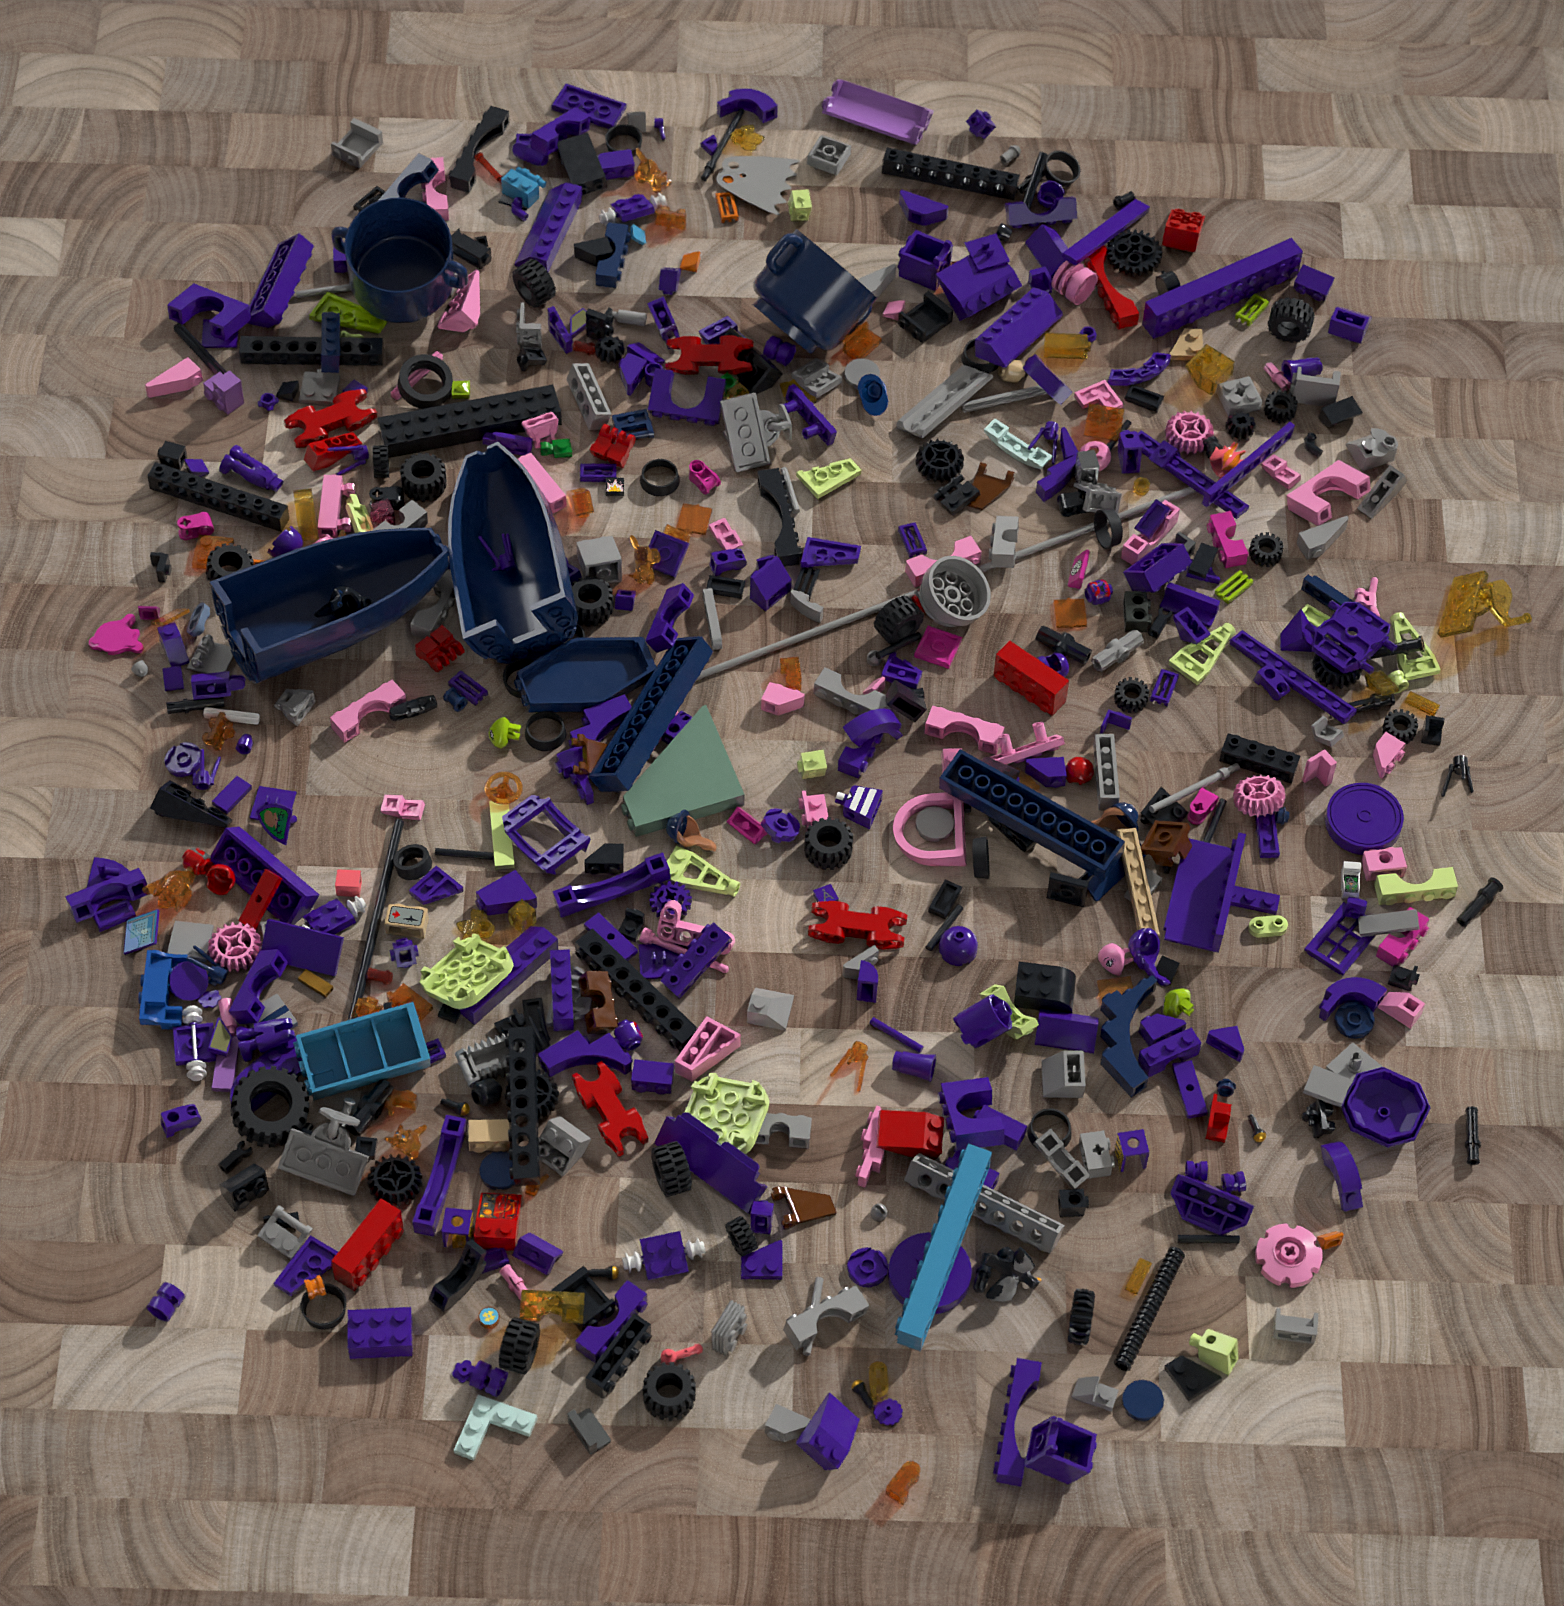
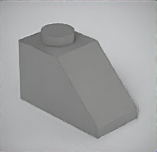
M776 1404L765 1424V1434L772 1440L786 1442L800 1437L811 1419Z

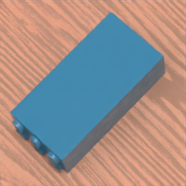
M414 1002L296 1035L297 1041L293 1042L297 1058H302V1061H299L302 1076H307L308 1079L304 1080L306 1090L309 1096L312 1095L314 1101L379 1082V1080H387L431 1067L430 1056Z

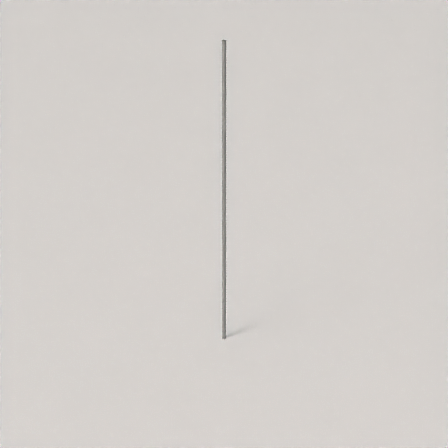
M1187 487L1157 500L1160 502L1164 500L1171 502L1197 491ZM1155 500L1118 513L1120 520L1147 511ZM1094 523L1017 551L1015 560L1094 531ZM992 561L978 566L982 573L996 568L992 567ZM914 591L903 594L901 596L905 595L910 597L911 599L913 597ZM893 599L702 670L696 681L877 613Z

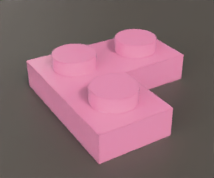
M1106 380L1074 392V398L1082 409L1097 403L1100 404L1107 415L1123 409V403Z

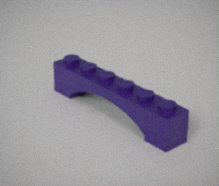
M662 852L645 858V861L636 867L610 879L582 886L569 885L554 890V902L562 918L671 879L670 868Z
M446 1115L432 1172L412 1221L414 1233L432 1237L435 1235L467 1132L465 1118Z
M1017 1358L1016 1365H1011L1009 1377L1013 1378V1384H1008L1006 1396L1010 1397V1401L1005 1403L1003 1416H1007L1006 1423H1001L1000 1435L1004 1437L1003 1442H998L996 1453L1000 1455V1461H995L993 1474H997V1483L1019 1487L1022 1485L1026 1459L1021 1457L1016 1444L1015 1419L1026 1396L1033 1389L1037 1390L1042 1362Z

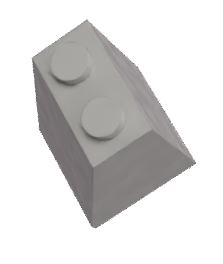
M603 536L576 542L577 556L584 579L586 576H590V578L595 576L599 580L601 578L605 580V583L622 581V559L613 536Z

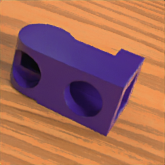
M737 548L712 552L709 565L714 576H720L722 572L744 568L747 565V561L743 551Z
M1270 663L1257 671L1253 681L1258 686L1261 684L1274 700L1278 701L1290 692L1287 682Z
M680 711L671 720L667 730L663 733L662 741L669 745L692 719V716L684 711Z
M195 1104L180 1106L160 1113V1124L167 1138L174 1136V1132L195 1127L202 1121Z

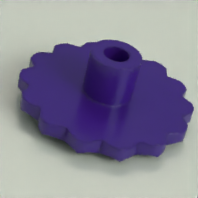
M891 1398L878 1401L874 1407L873 1414L880 1424L886 1426L894 1425L902 1418L903 1409H901V1404H898L896 1400Z

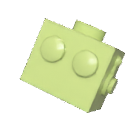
M809 190L791 191L788 201L791 221L808 220L812 209Z
M824 750L801 753L800 759L797 761L798 772L802 774V779L825 776L827 764Z

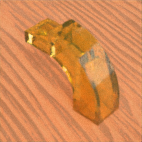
M312 488L293 490L298 532L302 536L303 541L317 540L318 534Z

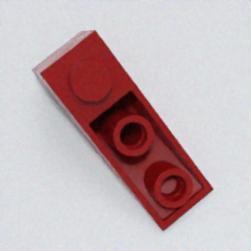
M353 432L309 443L304 461L312 471L328 468L352 452V450L328 451V448L362 445V442Z

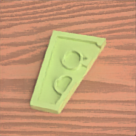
M851 458L830 463L826 467L819 468L817 466L813 467L810 471L803 472L801 470L796 472L799 480L817 499L861 475V469Z

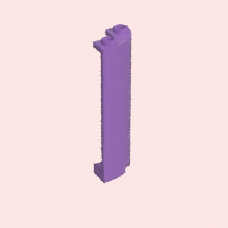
M837 79L833 83L831 88L832 96H827L822 103V113L915 145L922 139L923 131L927 130L934 110L842 79Z

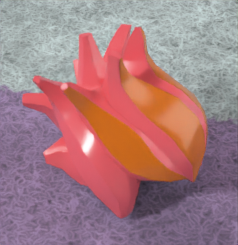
M1233 442L1228 448L1224 445L1223 449L1220 450L1218 447H1215L1210 457V463L1213 471L1219 477L1218 480L1243 461L1240 457L1246 451L1235 452L1238 443L1235 444Z

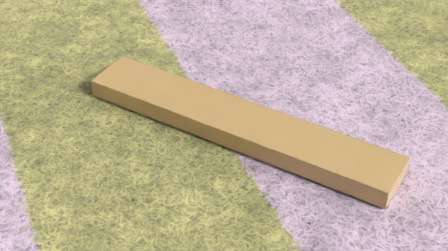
M1136 828L1119 829L1116 834L1117 837L1125 841V848L1121 857L1137 930L1150 928L1159 937L1160 933Z

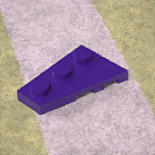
M807 537L800 567L858 564L861 546Z

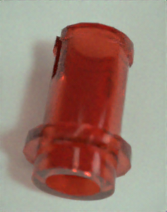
M575 340L573 351L586 353L588 356L595 354V344L593 342L585 343Z
M368 969L367 980L382 982L384 985L391 984L393 972H390V970Z

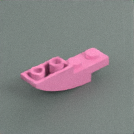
M877 1105L874 1112H870L868 1116V1129H864L861 1135L863 1149H865L862 1156L864 1162L862 1166H858L855 1177H858V1186L866 1187L871 1171L880 1173L885 1150L876 1147L878 1117L881 1107Z

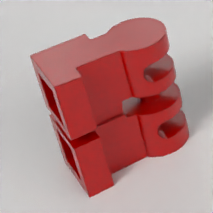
M604 424L595 443H592L589 450L592 456L606 462L608 460L609 463L624 468L630 450L634 446L635 436L629 434L626 438L625 431H621L618 435V429L615 427L610 432V425Z
M444 625L433 631L430 637H425L415 645L416 656L425 660L437 673L443 669V666L446 667L450 664L449 660L454 661L457 659V655L461 656L465 653L462 644L453 637V634Z

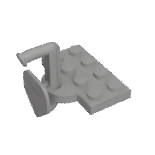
M756 393L720 401L735 472L771 464L767 446L773 444L778 439L781 430H783L787 440H792V423L783 404L778 405L779 413L773 414L767 410H759Z
M345 1098L341 1112L322 1107L319 1113L331 1121L318 1126L311 1135L291 1129L278 1168L355 1196L369 1158L367 1155L350 1150L351 1139L345 1129L346 1124L353 1126L360 1124L359 1119L350 1116L355 1100Z

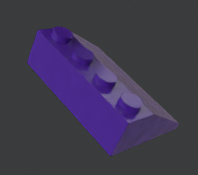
M970 255L935 274L959 321L972 316L1022 287L1016 272L1008 263L978 271Z

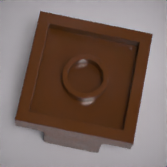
M1155 820L1141 846L1142 854L1151 855L1156 865L1173 866L1174 862L1171 857H1176L1177 854H1179L1181 859H1186L1192 848V843L1188 838V833L1191 829L1189 823Z

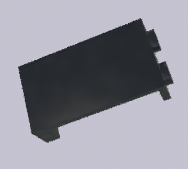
M588 133L558 141V156L563 161L571 184L582 186V196L607 188L606 176Z

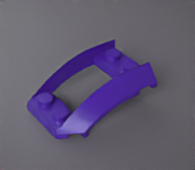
M531 795L502 816L504 831L532 862L546 873L556 875L555 869L580 850L586 853L591 840L588 835L585 836L581 833V830L557 809L549 797L540 799L539 796ZM541 812L565 836V838L542 855L534 850L516 831Z

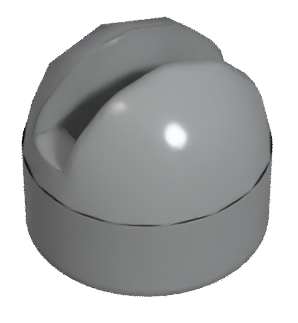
M871 650L868 653L867 663L870 666L881 664L882 658L877 659L875 656L878 650Z
M140 660L133 665L131 671L136 676L143 677L147 674L148 667L143 660Z
M875 1204L872 1207L871 1217L873 1220L881 1222L886 1219L887 1208L885 1205Z

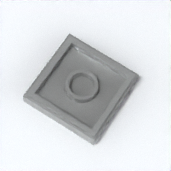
M175 921L167 953L188 954V957L194 960L207 962V959L193 949V946L196 945L208 954L209 939H212L214 925Z

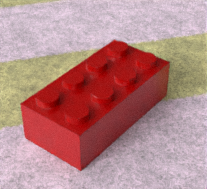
M1009 641L996 654L993 676L999 682L1005 683L1014 692H1018L1027 701L1034 703L1043 712H1047L1052 716L1066 703L1069 686L1068 679L1012 641Z
M383 1199L378 1201L332 1259L331 1263L336 1281L354 1292L359 1286L362 1287L364 1285L367 1275L371 1270L374 1271L378 1267L382 1256L389 1253L393 1242L396 1239H400L404 1233L401 1210Z

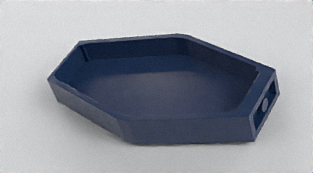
M644 637L575 638L519 670L516 680H514L516 690L520 691L522 705L527 707L529 713L540 711L583 712L584 709L624 694L627 695L645 684L656 669V665Z

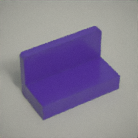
M527 1233L519 1238L512 1256L548 1275L556 1259L561 1257L564 1251L532 1233Z

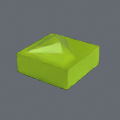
M453 381L452 399L470 398V381Z

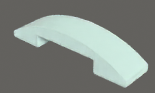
M995 418L984 429L986 435L1000 449L1028 466L1042 469L1052 459V455L1040 447L1028 450V444L1009 433V427Z

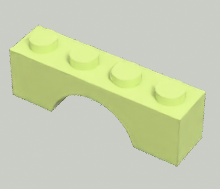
M1453 867L1434 869L1432 877L1422 884L1407 883L1396 873L1377 875L1374 887L1379 905H1393L1402 902L1431 901L1439 898L1450 899L1455 897L1458 884Z

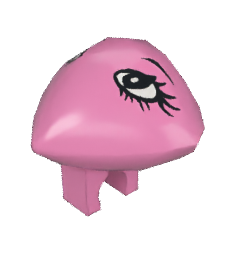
M1114 943L1105 945L1098 953V960L1107 971L1117 976L1121 975L1124 965L1132 962L1133 958L1125 959V954L1130 952L1129 948L1121 949V947Z

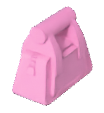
M553 412L521 423L527 436L533 438L535 449L541 447V442H549L551 444L552 440H555L558 418Z

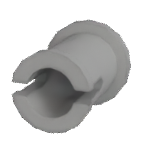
M1011 145L1009 150L999 157L1000 161L1007 165L1015 157L1020 156L1021 149L1017 145Z

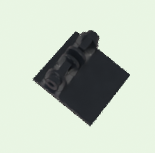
M1160 787L1140 812L1142 814L1140 821L1143 824L1151 823L1152 825L1155 820L1182 822L1189 812L1176 801L1151 813L1149 806L1171 796L1164 788Z

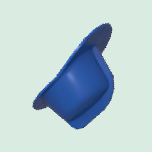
M875 374L864 375L858 382V392L863 406L870 415H881L888 407L886 385Z

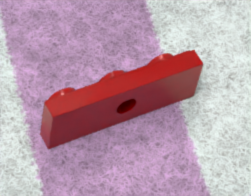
M265 869L238 921L244 925L248 923L250 928L256 930L283 878Z

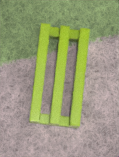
M1254 294L1236 313L1235 319L1238 320L1240 318L1242 323L1246 322L1247 326L1250 327L1269 306V301ZM1256 300H1258V302H1257L1255 305H1253L1252 308H1251V309L1247 312V314L1244 316L1243 314L1247 311V309H1248Z
M1239 570L1215 590V594L1229 604L1253 585L1254 580H1249L1246 574L1243 575V572ZM1245 582V584H1243L1240 588H1238V589H1237L1234 593H1232L1229 597H1225V596H1227L1230 592L1234 591L1241 583Z

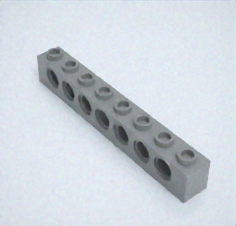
M918 1153L912 1159L904 1181L910 1183L915 1188L928 1192L933 1197H938L945 1201L947 1191L945 1184L951 1186L954 1170ZM985 1185L981 1189L972 1215L982 1219L983 1222L992 1224L1003 1232L1018 1237L1022 1242L1030 1243L1039 1250L1051 1253L1057 1246L1065 1226Z

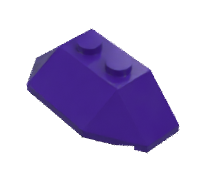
M1180 1174L1177 1175L1170 1192L1183 1220L1218 1235H1223L1246 1226L1254 1209V1205L1233 1194Z

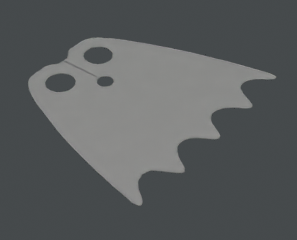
M763 156L728 157L724 159L722 163L723 171L718 174L716 181L723 188L741 199L775 215H780L776 211L775 205L786 203V200L782 198L780 193L783 190L792 189L785 180L788 177L797 175L790 169V165L798 163L800 160ZM730 162H737L739 167L731 169L728 164ZM743 173L746 177L742 178L740 174ZM731 176L734 180L732 183H726L723 181V177Z

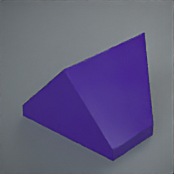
M1302 609L1297 612L1280 633V650L1313 652L1311 649L1314 635L1305 629L1309 620Z

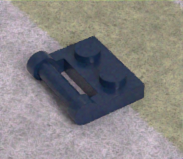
M647 409L612 415V422L614 427L618 429V435L621 431L627 432L646 428L644 431L629 434L634 435L635 440L646 437L649 439L654 438V431Z

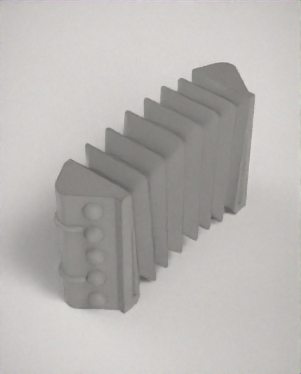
M503 1033L501 1039L497 1035H495L494 1040L488 1036L487 1042L481 1039L480 1044L474 1043V1048L468 1045V1051L462 1048L455 1053L458 1065L461 1067L469 1088H473L476 1082L494 1077L497 1080L498 1074L504 1077L505 1073H510V1066L506 1065V1054H509V1048H506L505 1035ZM520 1047L516 1052H522L525 1048ZM520 1066L516 1070L522 1071L525 1069V1066Z

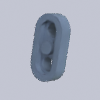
M205 603L197 605L186 629L188 634L196 637L204 632L205 622L210 616L209 606Z

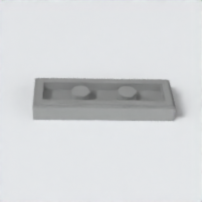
M1417 909L1360 916L1358 918L1360 937L1419 930Z

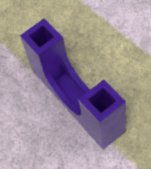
M194 283L167 304L169 319L181 324L186 323L195 314L202 311L220 312L209 321L211 336L224 341L251 320L250 305Z
M655 368L648 405V412L652 414L651 416L662 418V415L669 416V419L676 421L682 418L687 419V422L690 423L701 421L708 426L720 424L722 413L720 401L724 400L727 385L726 379L708 376L703 400L697 406L686 409L677 406L671 399L674 379L673 371Z
M988 1077L941 1083L938 1101L939 1104H943L941 1106L942 1115L947 1117L945 1118L946 1128L950 1130V1142L955 1144L956 1151L966 1150L968 1144L979 1148L1005 1144L1004 1126L1001 1116L973 1119L960 1114L969 1108L992 1105V1087Z
M983 1105L980 1111L977 1110L973 1119L1001 1116L1005 1134L1004 1145L1017 1151L1026 1136L1027 1125L986 1105ZM954 1148L955 1154L952 1158L949 1157L945 1166L953 1170L958 1168L962 1150L956 1151V1148ZM989 1168L983 1185L994 1190L999 1180V1172Z

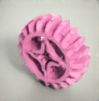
M1184 410L1182 414L1177 412L1176 416L1172 415L1165 429L1168 443L1179 449L1180 453L1186 451L1187 455L1189 452L1194 454L1197 451L1202 452L1204 449L1203 441L1214 435L1213 424H1210V419H1206L1205 415L1200 416L1199 411L1195 414L1192 410L1189 413Z
M1253 775L1252 778L1246 777L1245 780H1240V784L1236 785L1233 793L1234 803L1238 811H1242L1243 814H1249L1250 817L1256 815L1257 818L1259 815H1273L1274 811L1278 812L1279 808L1283 807L1285 789L1280 781H1276L1275 777L1270 778L1269 775L1266 777H1262V775L1255 777Z
M231 922V926H227L224 923L223 929L217 927V933H212V939H209L208 948L210 957L214 959V962L219 963L220 967L225 966L229 972L232 969H236L239 972V968L246 970L247 965L252 966L262 946L260 935L256 933V930L250 928L248 923L243 926L241 922L238 925ZM245 940H247L250 943L249 948L246 947V944H244ZM221 946L226 950L225 954L220 951Z

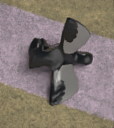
M1004 1247L998 1251L997 1255L991 1253L985 1261L984 1265L995 1268L1001 1273V1278L986 1293V1298L990 1300L1012 1301L1020 1281L1033 1289L1041 1282V1278H1035L1030 1271L1035 1267V1264L1022 1247H1019L1015 1252L1010 1247Z

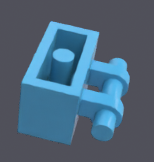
M519 166L516 168V171L511 169L501 178L502 193L513 200L515 197H520L523 200L522 205L530 208L539 199V186L544 188L547 184L542 180V177L535 176L528 169Z

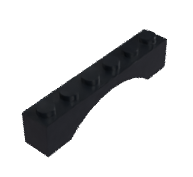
M490 105L489 109L484 112L482 121L477 124L475 133L470 136L467 147L463 148L461 157L456 160L454 169L449 173L448 179L450 180L451 188L470 193L476 183L474 160L485 144L504 134L510 123L508 110Z
M779 468L757 471V483L760 496L775 508L782 522V529L774 542V555L780 559L784 567L799 565L802 549L801 546L797 545L799 537L798 532H794V517L790 516L792 508L791 504L787 503L788 491L783 487L785 485L784 475H780Z

